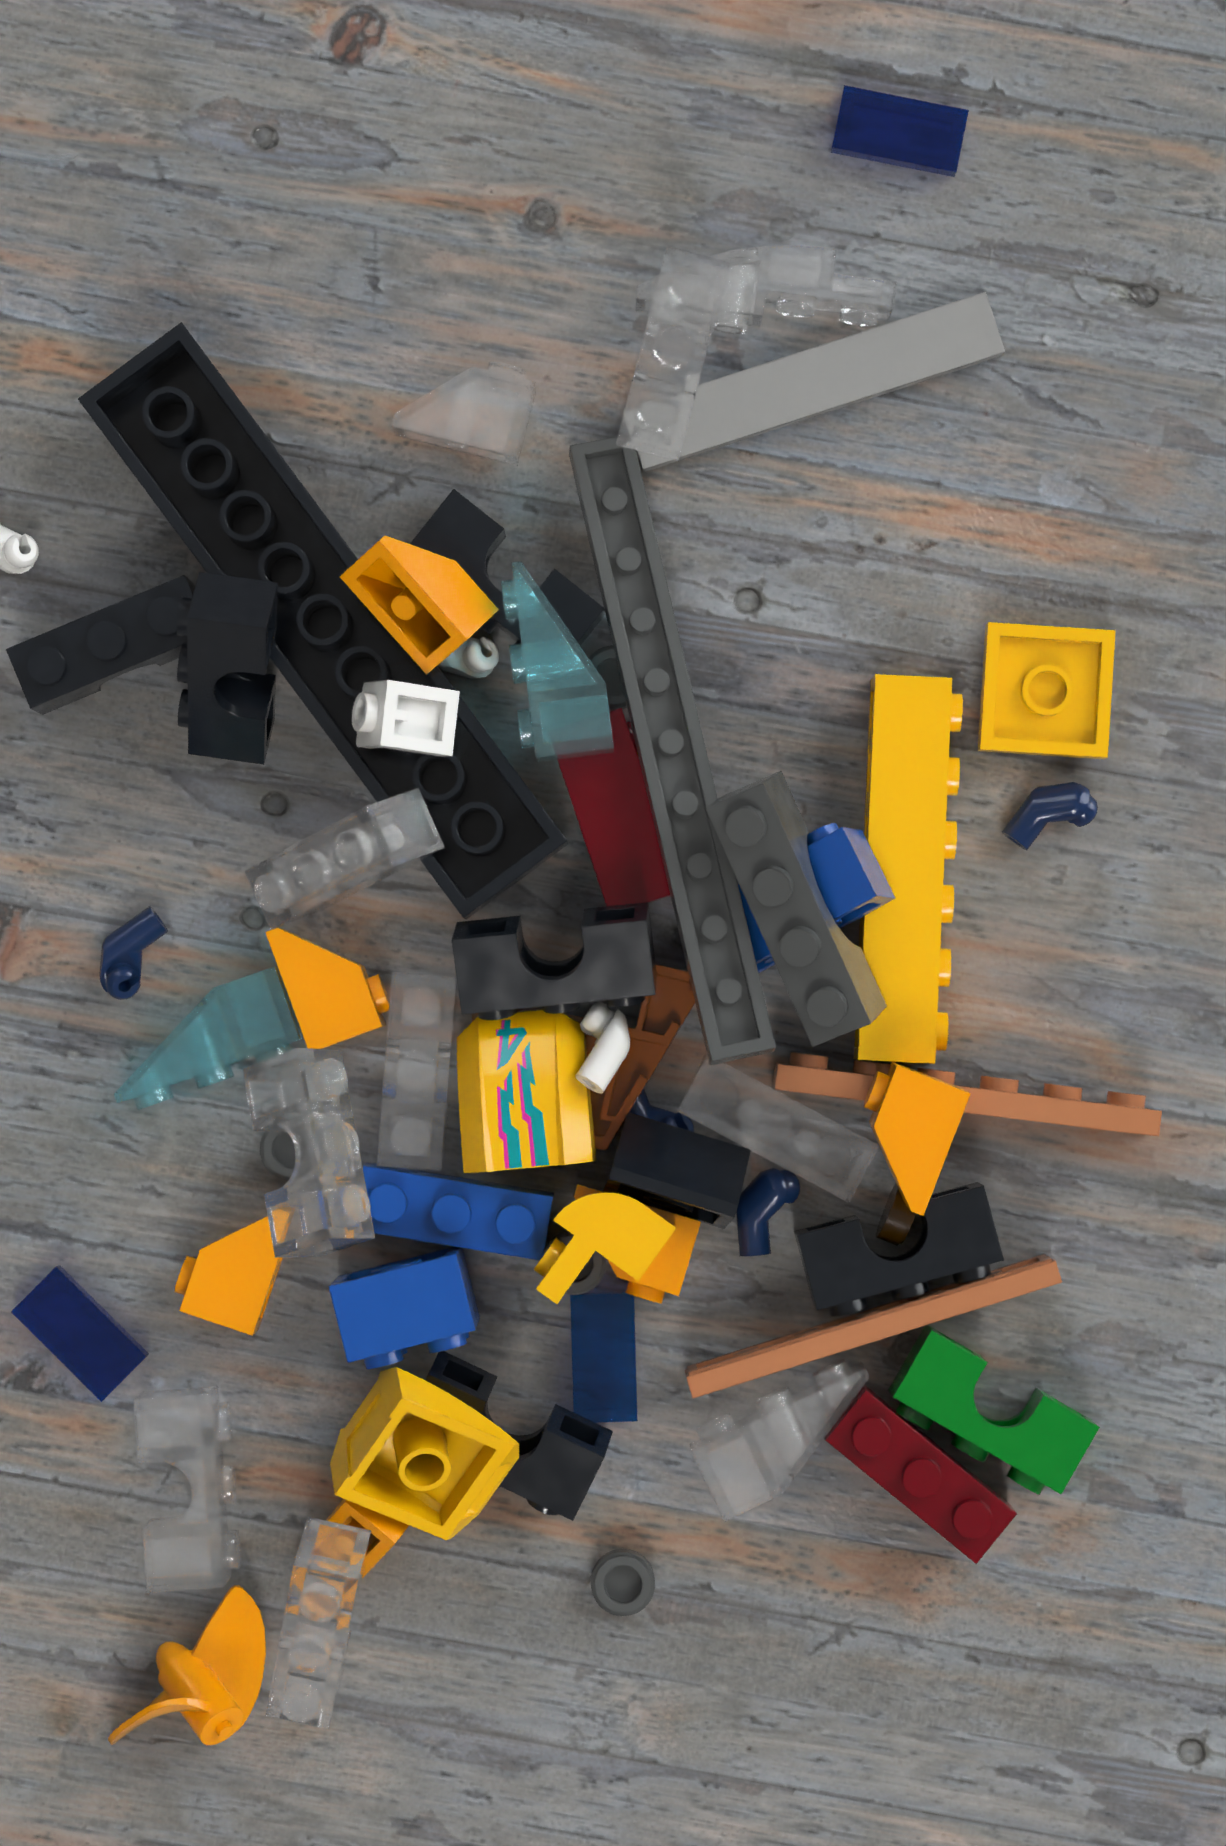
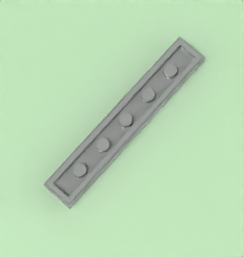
M983 292L625 408L623 413L629 432L633 436L642 472H646L1004 355L1005 349L987 294Z

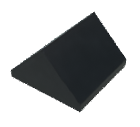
M628 1112L603 1192L627 1195L644 1205L725 1229L734 1219L751 1150Z

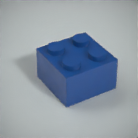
M453 1246L339 1275L328 1286L347 1362L350 1363L364 1359L366 1369L379 1368L404 1360L403 1355L408 1353L407 1348L427 1343L429 1353L467 1344L466 1339L470 1337L469 1332L476 1330L480 1320L464 1251L460 1247Z

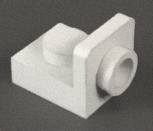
M392 680L365 682L362 692L357 695L352 709V726L357 731V747L387 748L441 757L452 756L460 691Z

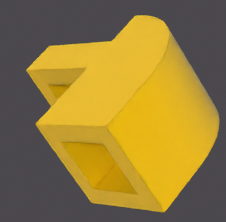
M599 1192L580 1197L565 1206L553 1219V1221L573 1234V1237L567 1245L556 1238L533 1269L543 1276L536 1290L558 1304L595 1251L639 1281L676 1230V1227L643 1203L627 1195L614 1192Z

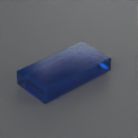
M844 85L831 153L955 177L969 110Z
M60 1265L56 1266L11 1311L101 1402L149 1355Z
M625 1292L570 1295L573 1412L595 1423L638 1421L634 1296Z

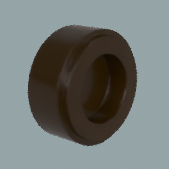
M896 1183L880 1218L876 1238L898 1246L899 1243L902 1244L916 1213L911 1212L906 1206Z

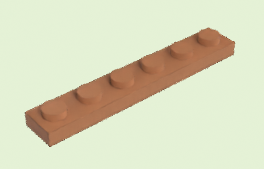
M791 1052L789 1064L775 1063L772 1088L782 1091L865 1101L876 1072L879 1071L887 1074L891 1064L854 1060L853 1072L827 1069L829 1057ZM917 1068V1071L954 1085L956 1072ZM981 1076L979 1088L954 1085L971 1093L963 1113L1158 1137L1160 1134L1162 1111L1145 1108L1146 1096L1108 1091L1106 1103L1081 1100L1083 1088L1044 1083L1042 1096L1018 1093L1019 1080Z

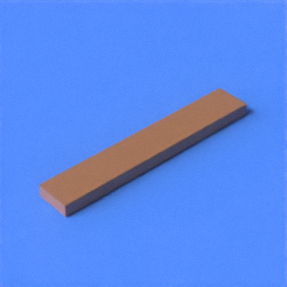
M1042 1254L992 1270L991 1275L981 1279L954 1284L953 1282L931 1289L921 1295L896 1300L689 1365L685 1370L692 1398L1062 1283L1057 1263L1054 1259Z

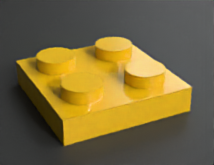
M988 622L985 625L978 751L1091 759L1108 758L1116 630Z

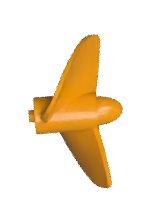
M234 1585L228 1590L206 1624L193 1650H189L182 1644L173 1641L165 1642L159 1646L156 1653V1664L159 1670L158 1682L164 1691L143 1710L126 1720L110 1734L108 1741L111 1745L148 1720L172 1712H180L205 1745L221 1743L243 1726L259 1695L266 1657V1642L261 1612L253 1598L240 1585Z

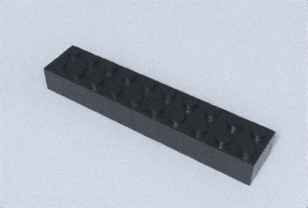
M182 322L78 398L79 402L206 573L278 583L277 630L270 659L464 919L470 918L568 845L567 839L460 695L452 756L441 757L387 748L357 747V731L352 726V709L355 699L362 692L365 682L392 680L442 689H455L438 666L426 675L339 577L358 558Z

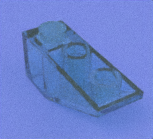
M513 562V580L501 581L506 620L517 618L519 620L521 644L509 645L514 684H527L529 708L517 710L522 748L534 747L537 762L614 752L606 682L523 563Z
M274 966L214 987L114 1093L116 1102L121 1103L134 1099L137 1110L174 1098L170 1086L194 1078L197 1088L200 1089L234 1077L231 1064L255 1057L258 1068L294 1056L291 1043L303 1040L304 1037L278 967Z

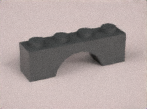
M782 771L730 792L705 808L812 1047L871 1024L887 1005L861 947L853 944L843 934L825 904L810 863L807 846L808 829Z

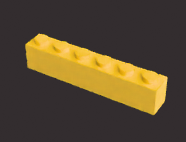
M875 674L870 681L864 835L896 899L860 918L859 947H861L887 1007L871 1024L855 1030L853 1059L935 1064L936 1050L946 1051L948 1013L938 1012L939 987H949L951 977V949L940 948L941 923H952L954 886L943 885L944 859H955L957 822L946 821L947 795H958L960 780V759L949 757L950 732L961 731L963 697L962 694L952 693V678Z

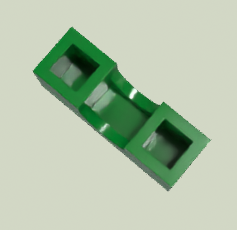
M925 1325L888 1389L892 1397L900 1401L895 1412L925 1430L929 1431L935 1421L956 1433L951 1444L980 1462L984 1463L989 1454L1011 1465L1006 1475L1007 1477L1038 1495L1041 1494L1045 1486L1062 1494L1100 1427L1088 1417L1038 1388H1035L1022 1411L1011 1418L994 1420L981 1415L975 1406L974 1389L988 1362L981 1355L929 1325Z

